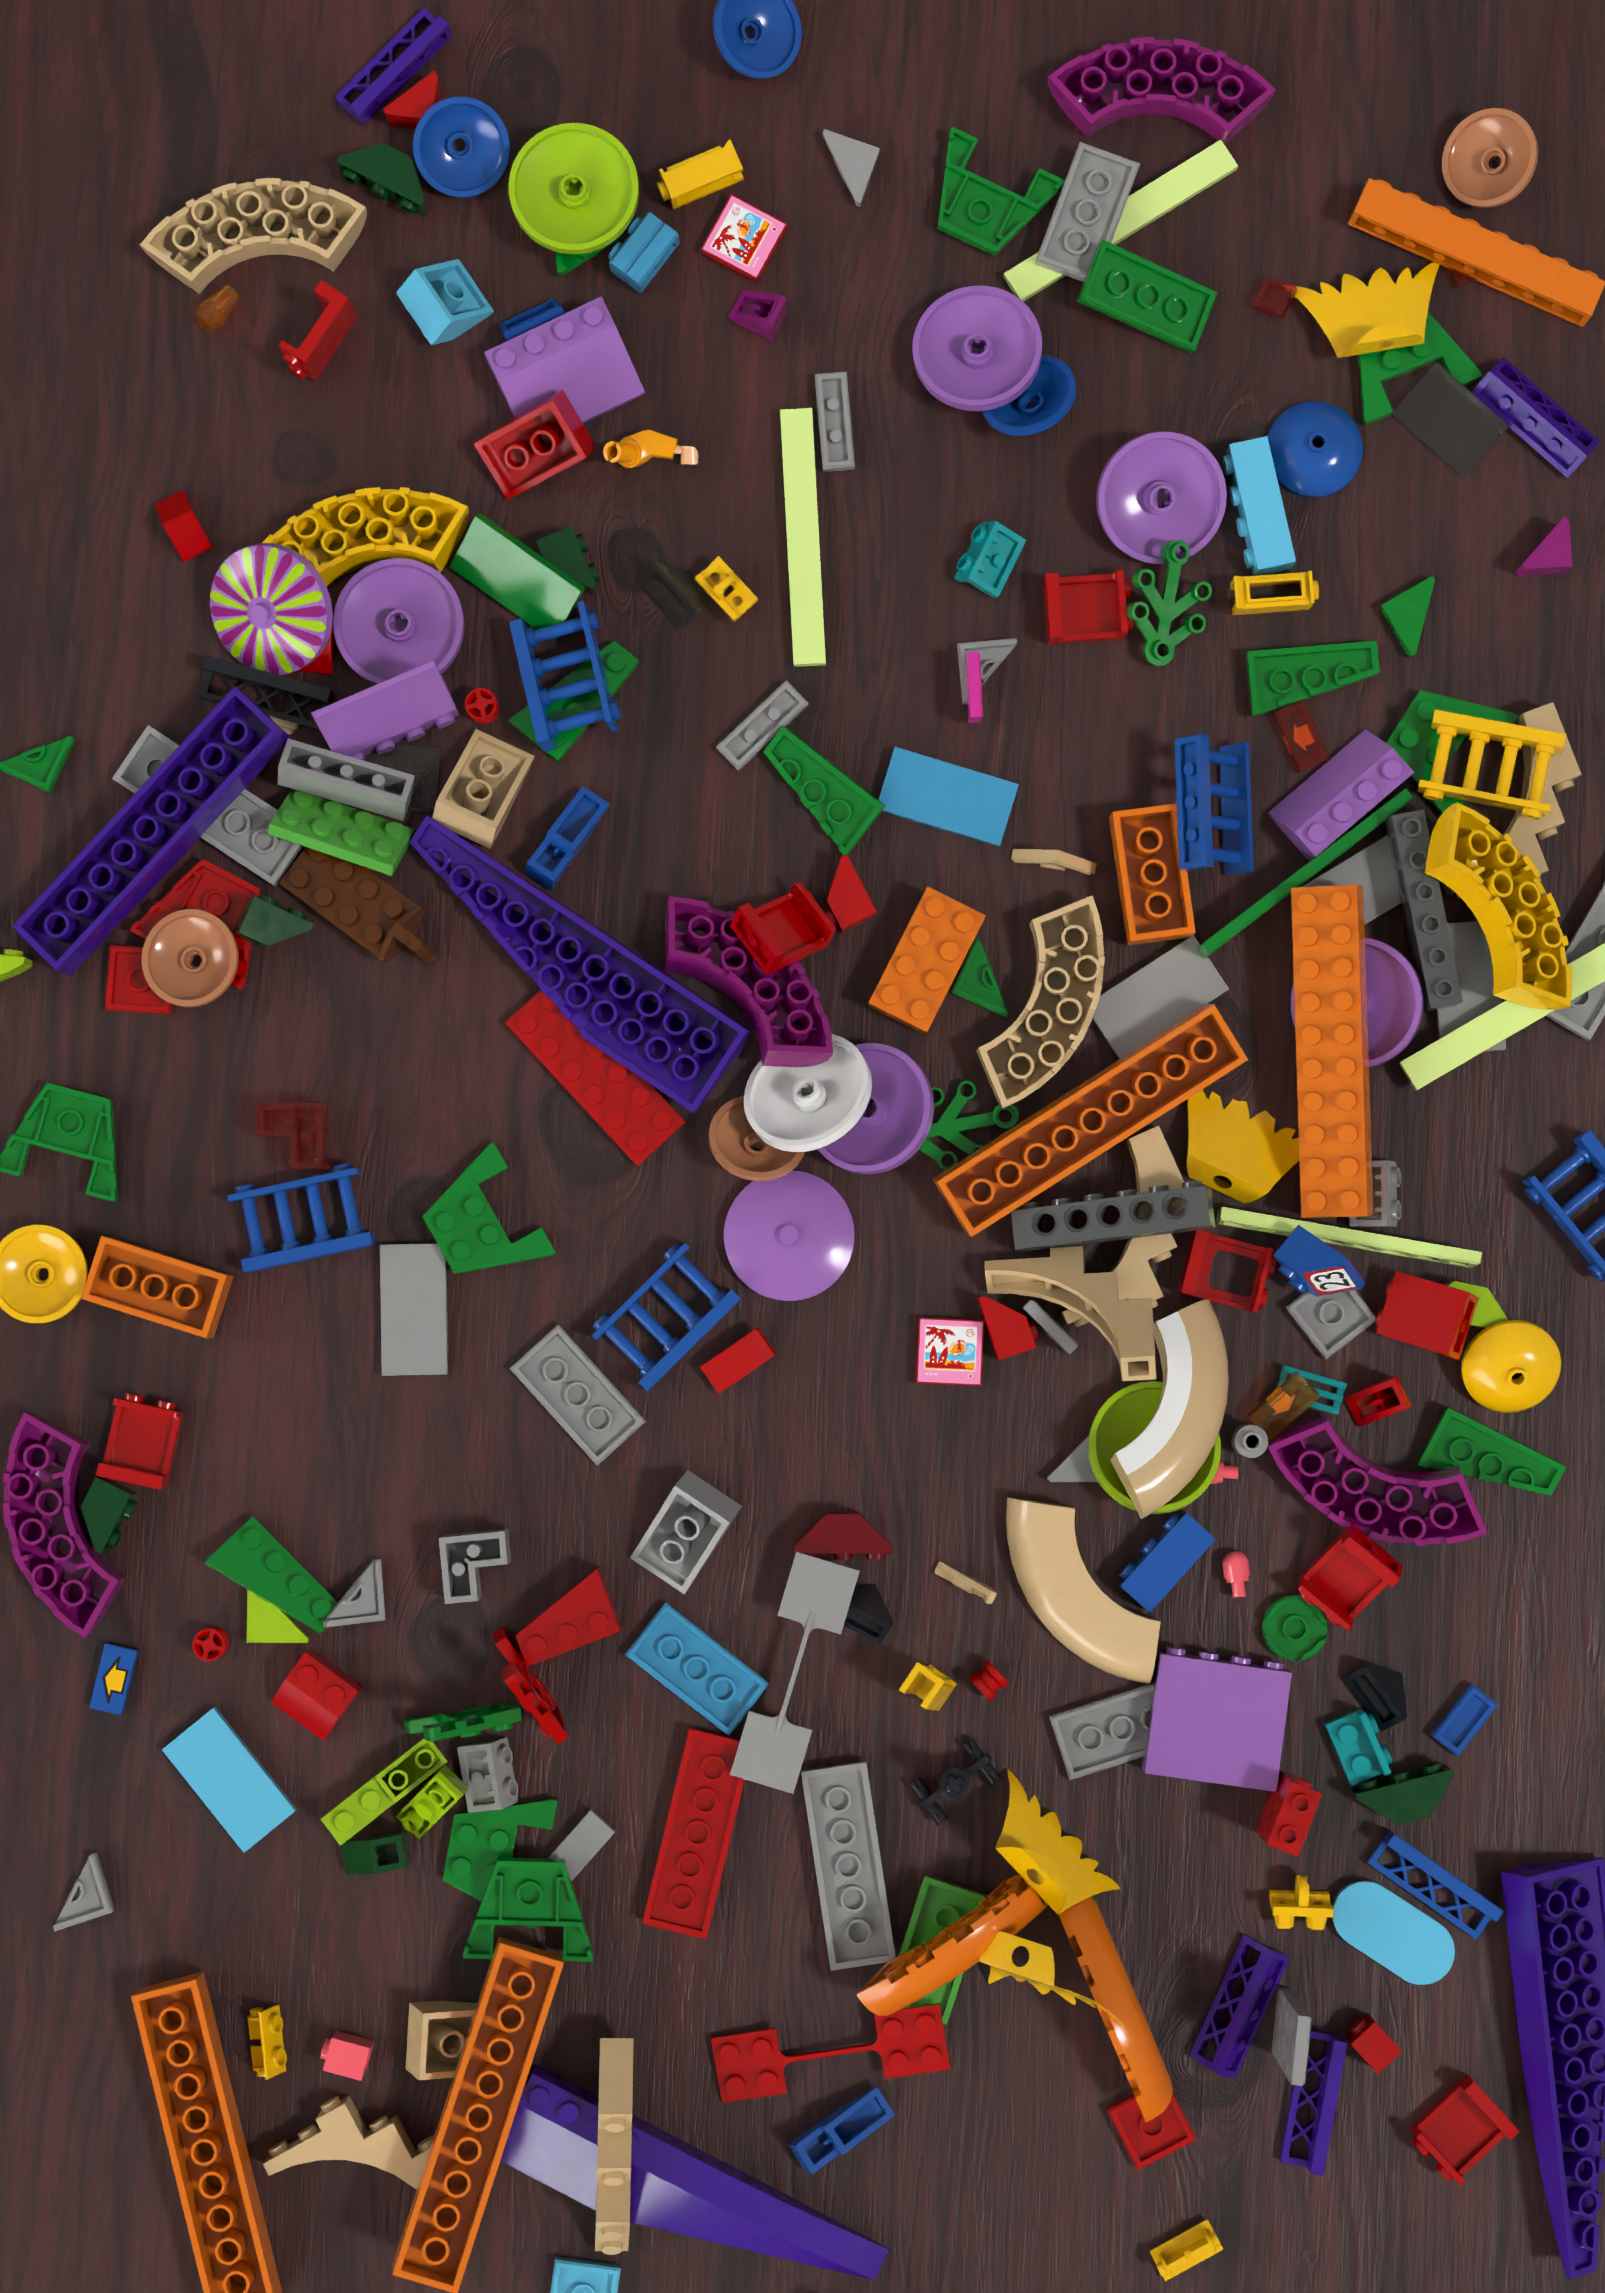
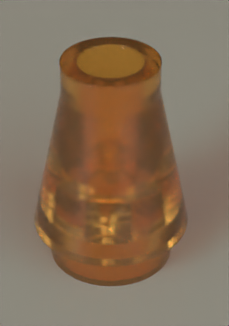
M225 284L221 290L196 306L197 311L193 314V317L209 333H213L216 329L221 330L240 296L232 287Z

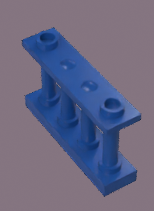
M584 601L577 602L581 617L537 630L533 628L528 629L522 619L509 622L536 741L544 752L557 749L555 737H558L560 732L605 720L612 732L619 731L617 720L621 719V713L617 701L611 700L595 632L596 629H600L599 621L595 610L590 611ZM584 630L588 647L543 660L535 657L533 648L537 647L539 642ZM591 660L595 677L550 690L542 687L540 677H544L546 672ZM598 690L602 707L558 720L549 717L547 707H551L553 702Z
M1198 734L1174 739L1179 870L1189 871L1214 867L1213 861H1219L1224 863V875L1226 876L1254 872L1249 742L1220 746L1219 751L1209 750V735ZM1210 763L1220 765V784L1210 782ZM1211 796L1221 797L1222 816L1212 815ZM1212 828L1222 830L1223 849L1213 847Z
M1591 1130L1581 1132L1572 1140L1577 1145L1575 1148L1576 1152L1541 1181L1533 1175L1526 1177L1522 1182L1527 1187L1524 1191L1531 1201L1535 1204L1540 1203L1589 1262L1587 1266L1589 1272L1598 1281L1603 1279L1605 1282V1256L1602 1258L1590 1244L1592 1240L1605 1231V1213L1582 1232L1579 1231L1569 1218L1605 1188V1148ZM1584 1162L1588 1164L1590 1162L1598 1171L1596 1173L1597 1178L1560 1207L1548 1191Z
M351 1163L331 1167L332 1173L258 1189L255 1188V1184L236 1187L235 1194L227 1195L228 1202H242L251 1246L250 1258L241 1259L243 1272L251 1273L375 1246L374 1232H365L364 1227H360L350 1179L351 1177L361 1176V1169L351 1168ZM338 1181L348 1229L345 1231L346 1237L333 1239L332 1234H328L318 1186L319 1184ZM306 1188L316 1236L313 1238L314 1244L301 1246L300 1241H296L286 1193L287 1191ZM274 1195L284 1243L281 1245L282 1251L269 1253L268 1248H264L254 1200L255 1198Z
M677 1243L672 1246L663 1256L666 1262L612 1316L606 1312L593 1325L597 1330L592 1335L595 1340H599L605 1334L641 1370L639 1374L643 1378L638 1383L647 1392L741 1300L732 1289L728 1293L724 1290L719 1291L684 1256L691 1249L687 1243H684L681 1247ZM674 1264L710 1300L709 1304L713 1308L704 1317L700 1313L696 1314L661 1279ZM650 1288L687 1323L685 1327L689 1332L681 1340L677 1336L673 1338L638 1302ZM627 1311L664 1346L662 1350L666 1355L658 1363L653 1359L650 1361L614 1325Z

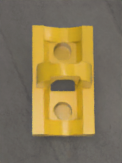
M719 556L695 577L698 584L734 622L758 601L753 592ZM731 585L734 590L725 597L724 592Z
M1296 1876L1295 1890H1269L1270 1906L1278 1929L1292 1928L1294 1926V1916L1305 1917L1307 1928L1323 1930L1327 1917L1333 1918L1334 1908L1330 1902L1329 1892L1309 1891L1307 1876Z

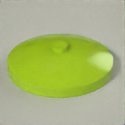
M565 123L539 132L519 151L510 171L509 198L513 213L520 227L536 243L558 253L585 254L611 244L629 226L638 205L639 183L632 157L617 138L593 125Z
M1149 1381L1136 1383L1116 1392L1100 1408L1089 1432L1088 1456L1097 1481L1115 1501L1135 1511L1137 1510L1110 1460L1116 1452L1133 1442L1150 1424L1158 1406L1163 1382ZM1219 1433L1207 1459L1193 1479L1173 1499L1151 1514H1163L1182 1509L1204 1493L1213 1481L1219 1467L1221 1457Z

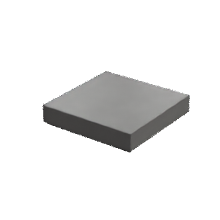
M1306 1290L1285 1306V1309L1324 1359L1333 1355L1377 1319L1356 1290L1318 1297Z

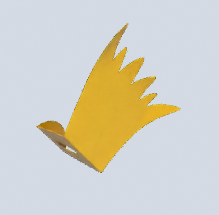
M1435 262L1430 263L1413 279L1410 269L1407 267L1399 275L1396 284L1386 270L1379 268L1372 275L1368 287L1358 278L1349 274H1343L1341 293L1333 286L1324 282H1320L1322 294L1298 286H1284L1283 288L1309 310L1328 337L1337 357L1342 358L1424 344L1430 296L1439 264Z
M1203 1089L1187 1099L1189 1132L1187 1171L1189 1178L1201 1181L1202 1184L1245 1204L1269 1193L1279 1179L1299 1161V1138L1292 1139L1295 1130L1286 1127L1274 1133L1276 1119L1266 1110L1249 1119L1246 1101L1232 1099L1228 1106L1223 1109L1220 1096L1212 1091L1209 1099H1207ZM1215 1176L1227 1177L1232 1182V1186Z
M1007 1769L1010 1784L1009 1807L995 1849L1057 1915L1093 1895L1120 1889L1119 1885L1110 1877L1094 1872L1099 1864L1098 1861L1090 1858L1080 1859L1082 1841L1074 1836L1061 1837V1826L1055 1812H1049L1040 1817V1805L1037 1797L1034 1795L1028 1802L1023 1786L1016 1776Z
M999 1931L988 1949L978 1960L990 1966L988 1984L1007 1976H1012L1018 1982L1026 1980L1041 1994H1047L1050 1990H1053L1073 2005L1076 2004L1074 1997L1096 2008L1095 2004L1105 2010L1125 2029L1122 2023L1099 2003L1072 1991L1054 1986L1055 1964L1051 1947ZM1019 1946H1024L1029 1952V1960L1022 1967H1017L1012 1961V1953Z

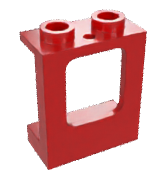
M1195 1230L1192 1233L1177 1293L1203 1300L1209 1299L1211 1302L1253 1313L1258 1312L1259 1307L1264 1308L1267 1301L1269 1289L1264 1288L1267 1275L1272 1276L1277 1259L1272 1256L1274 1249L1214 1235L1204 1230ZM1222 1250L1253 1258L1258 1262L1256 1277L1249 1296L1244 1297L1213 1289L1208 1285L1213 1258L1217 1251Z

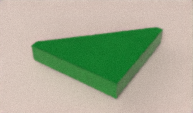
M1433 576L1379 607L1409 659L1415 656L1435 582Z
M67 736L54 743L20 753L21 755L0 762V771L51 793L76 739L72 736Z
M976 938L951 994L1006 1018L1008 1011L1000 994L998 984L987 960L981 940Z

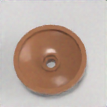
M1488 108L1471 114L1457 125L1444 147L1442 173L1447 187L1456 198L1473 207L1491 208L1509 202L1523 191L1536 169L1538 143L1535 133L1526 120L1511 110ZM1500 158V165L1497 168H1492L1493 162Z
M198 909L179 910L162 918L149 932L142 950V969L150 988L163 1000L181 1007L202 1006L220 997L232 983L239 960L238 946L229 927L213 914ZM200 956L202 959L201 964L198 967H194V959Z
M744 1096L734 1098L721 1106L710 1124L709 1146L713 1156L724 1169L743 1179L768 1181L780 1178L795 1169L805 1153L783 1151L765 1143L756 1134L747 1120L744 1111ZM751 1148H759L761 1151H754Z

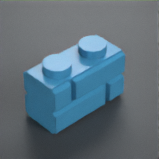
M647 212L643 219L637 217L628 229L629 237L623 244L618 242L608 256L610 259V271L638 293L643 292L680 244L679 234L651 212Z

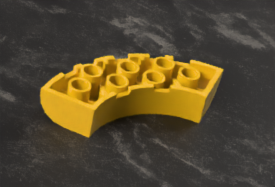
M380 487L355 490V493L338 498L335 495L313 504V508L297 517L294 515L289 518L286 525L274 535L270 534L262 543L283 545L304 556L321 575L326 587L336 579L355 569L392 558L416 560L431 566L441 573L463 536L469 518L468 506L451 498L432 492L428 494L411 491L410 488L400 487V490H381Z
M1458 802L1452 804L1439 817L1432 831L1425 874L1436 878L1451 888L1467 904L1478 920L1486 937L1492 958L1493 995L1535 1009L1557 1010L1570 1007L1572 966H1567L1565 946L1569 944L1567 936H1563L1557 917L1561 916L1552 894L1546 893L1538 879L1541 875L1527 854L1522 856L1511 843L1513 839L1507 833L1502 835L1489 824L1490 820Z

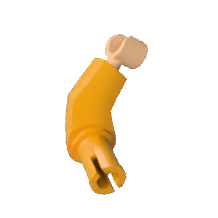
M652 430L640 431L623 438L620 442L610 441L603 449V455L607 461L611 460V463L619 462L620 465L626 468L640 466L653 457L673 460L675 454H681L680 464H698V450L695 447L677 445V438Z

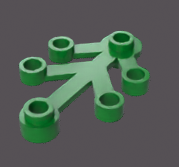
M1168 540L1161 548V559L1168 565L1162 598L1154 586L1155 575L1151 570L1139 569L1133 575V584L1142 591L1158 618L1156 630L1147 618L1149 616V607L1144 602L1130 603L1127 607V616L1135 622L1146 640L1143 645V655L1154 666L1168 664L1174 656V647L1192 633H1201L1206 627V620L1203 615L1189 614L1184 619V624L1169 633L1172 620L1197 601H1206L1212 595L1211 585L1208 582L1200 581L1193 583L1190 590L1175 601L1181 566L1187 562L1190 555L1189 547L1183 540ZM1177 547H1179L1181 551L1179 559L1175 555ZM1143 573H1145V575L1147 576V582L1145 585H1143L1141 582V576ZM1200 586L1204 589L1202 597L1198 595V588ZM1137 606L1141 608V615L1139 617L1135 615V608ZM1194 618L1198 621L1196 629L1192 627V620ZM1160 644L1163 646V653L1161 656L1158 654L1157 651L1158 646Z
M962 1081L957 1086V1094L939 1121L931 1124L926 1138L941 1136L970 1155L975 1149L981 1148L984 1145L975 1144L959 1132L996 1125L1001 1129H1009L1017 1123L1019 1113L1013 1104L1003 1109L999 1104L994 1108L993 1112L956 1119L966 1102L971 1100L977 1091L973 1082ZM965 1084L970 1085L973 1089L972 1095L968 1097L963 1096L960 1092L961 1086ZM931 1087L932 1091H937L941 1095L940 1101L934 1103V1107H937L944 1101V1092L938 1087ZM1000 1111H1009L1011 1119L1008 1122H1002L999 1119ZM927 1139L919 1148L920 1151L937 1161L938 1166L943 1170L950 1168L942 1165L941 1158L943 1155L948 1154L953 1157L954 1162L952 1166L957 1163V1157L953 1152L942 1151Z

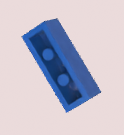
M1182 1511L1179 1515L1174 1512L1162 1525L1165 1531L1158 1539L1154 1536L1151 1537L1141 1548L1140 1551L1143 1555L1135 1564L1130 1561L1118 1574L1121 1580L1117 1584L1149 1613L1216 1540L1185 1511Z

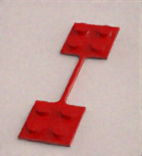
M940 2003L903 2008L888 2016L874 2014L877 2030V2039L874 2043L788 2056L784 2055L780 2050L776 2028L711 2037L722 2103L787 2094L784 2067L788 2063L870 2050L880 2054L885 2079L949 2070L951 2067Z

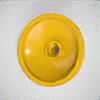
M29 1225L11 1232L0 1242V1307L7 1314L27 1323H47L62 1318L76 1307L81 1300L88 1278V1266L81 1247L69 1234L48 1225ZM43 1268L47 1269L49 1273L48 1278L44 1281L39 1278V1271Z
M1522 1320L1502 1321L1485 1328L1469 1343L1462 1359V1379L1469 1394L1483 1407L1503 1413L1519 1412L1537 1405L1551 1393L1560 1375L1561 1357L1555 1341L1543 1328ZM1522 1373L1519 1378L1512 1379L1514 1374Z

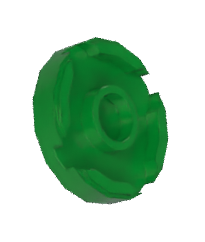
M1300 1595L1282 1596L1273 1601L1264 1612L1261 1623L1262 1637L1268 1648L1280 1658L1291 1661L1307 1660L1316 1655L1326 1642L1328 1624L1324 1612L1315 1604L1307 1603Z

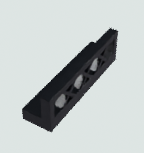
M205 655L202 668L206 671L199 697L207 701L219 704L230 692L228 691L221 696L209 693L214 676L227 679L232 689L235 686L232 681L242 683L237 686L241 691L249 686L257 687L263 698L255 703L259 707L267 703L269 709L260 708L269 716L294 722L299 726L320 731L316 722L307 720L301 709L311 703L323 705L324 707L334 703L335 694L328 688ZM263 689L272 691L273 693L266 695ZM281 694L289 696L294 707L283 713L275 711L270 700ZM295 698H298V699H301V700H305V701H303V702L297 704ZM298 712L301 718L292 716L291 714Z

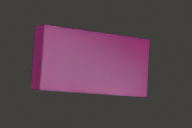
M967 652L965 662L968 723H980L983 717L979 652Z

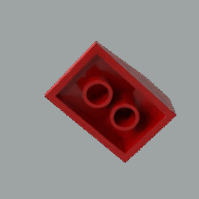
M562 389L477 440L474 446L504 496L509 500L587 458L596 447V444Z

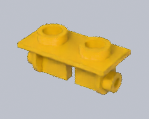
M276 2004L263 2010V2007L251 2008L250 2015L247 2016L250 2040H261V2044L251 2046L252 2069L256 2071L257 2077H265V2080H268L286 2071L287 2055L283 2043V2019L280 2014V2005Z
M1208 2219L1149 2252L1161 2276L1167 2281L1222 2251L1223 2247Z

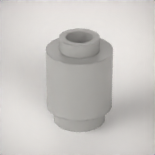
M1242 1424L1233 1431L1231 1445L1239 1455L1256 1458L1267 1449L1268 1437L1259 1426ZM1250 1435L1256 1437V1443L1252 1448H1249L1246 1444V1439Z

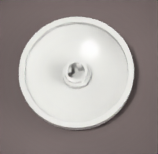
M832 1034L833 1055L822 1064L809 1067L762 1066L761 1059L750 1074L744 1092V1111L749 1124L756 1134L765 1143L779 1150L806 1152L827 1146L850 1131L866 1110L872 1090L869 1066L857 1047L848 1040Z

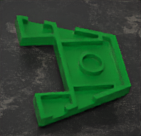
M952 127L949 136L937 229L990 255L996 256L1062 190L1065 180L1039 168L1026 196L1022 197L966 170L965 168L978 144V138Z
M1429 312L1426 319L1424 344L1358 355V367H1360L1361 378L1360 395L1363 405L1362 422L1364 426L1391 416L1393 413L1381 384L1383 382L1438 360L1442 362L1453 390L1482 378L1481 371Z
M1419 690L1386 743L1393 747L1414 771L1409 778H1412L1419 785L1420 780L1430 781L1439 740L1437 730L1431 729L1435 709L1514 724L1519 716L1515 713ZM1457 734L1456 737L1452 738L1447 765L1466 735ZM1443 797L1442 801L1427 799L1430 803L1434 804L1441 815L1452 804L1458 802L1463 805L1465 802Z
M46 1083L24 1116L25 1119L15 1134H12L7 1141V1146L0 1155V1172L23 1177L31 1145L40 1146L94 1161L86 1195L117 1202L113 1100Z
M494 1142L488 1145L422 1216L454 1275L500 1265L525 1262L532 1259L551 1257L556 1254L542 1227L511 1243L480 1189V1184L508 1169Z
M507 1703L464 1709L462 1712L451 1714L444 1712L431 1714V1717L416 1719V1717L403 1719L406 1733L423 1732L424 1740L429 1742L459 1735L462 1738L480 1735V1730L493 1728V1731L508 1730L513 1728L512 1723L522 1721L520 1707Z
M558 1798L517 1803L500 1810L455 1813L443 1881L482 1902L498 1857L513 1858L519 1824L552 1830ZM527 1926V1927L532 1928V1929H535L536 1926Z
M498 1857L465 1946L463 1958L492 1959L494 1954L495 1925L564 1927L563 1960L593 1962V1949L565 1859Z

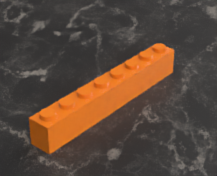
M1368 179L1348 222L1350 226L1581 327L1591 318L1605 286V281L1599 279L1598 275L1591 271H1581L1569 266V263L1562 258H1551L1544 255L1532 245H1521L1510 240L1509 236L1505 233L1487 230L1473 219H1462L1451 214L1443 206H1433L1423 202L1416 194L1398 191L1384 180Z

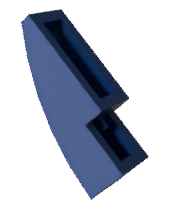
M582 786L546 833L544 841L528 860L524 873L549 890H552L580 852L610 804Z
M875 2086L820 2120L788 2143V2146L805 2173L813 2175L839 2154L844 2155L894 2117L895 2114L878 2087Z

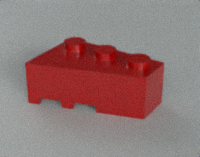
M600 1566L515 1635L527 1667L621 1631L622 1625Z

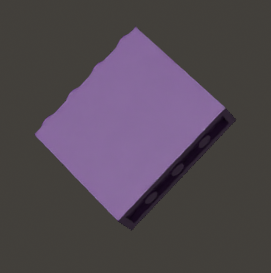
M1166 1646V1652L1157 1651L1156 1656L1159 1659L1146 1756L1142 1759L1141 1769L1146 1774L1277 1792L1292 1672L1288 1669H1283L1284 1663L1264 1660V1666L1251 1664V1658L1242 1656H1231V1661L1218 1659L1219 1654L1213 1652L1199 1651L1198 1656L1185 1655L1186 1649Z

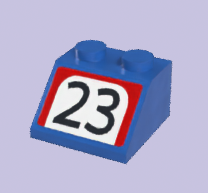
M1300 1225L1294 1229L1274 1254V1257L1281 1265L1278 1270L1289 1279L1288 1283L1302 1294L1307 1290L1318 1297L1362 1289L1365 1285V1282L1348 1258Z

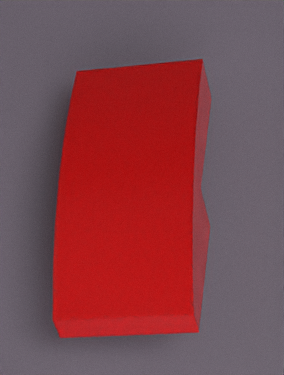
M756 1327L734 1341L729 1347L704 1362L700 1368L719 1394L775 1356L776 1352L761 1330Z

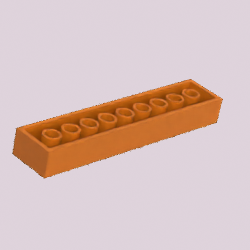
M1352 884L1291 888L1301 1218L1374 1215L1363 886Z
M1206 1003L932 1178L966 1234L973 1237L1248 1061V1058L1216 1006Z
M499 1936L393 2261L392 2275L451 2293H458L564 1965L563 1956Z
M204 1971L141 1987L131 1996L203 2293H283Z

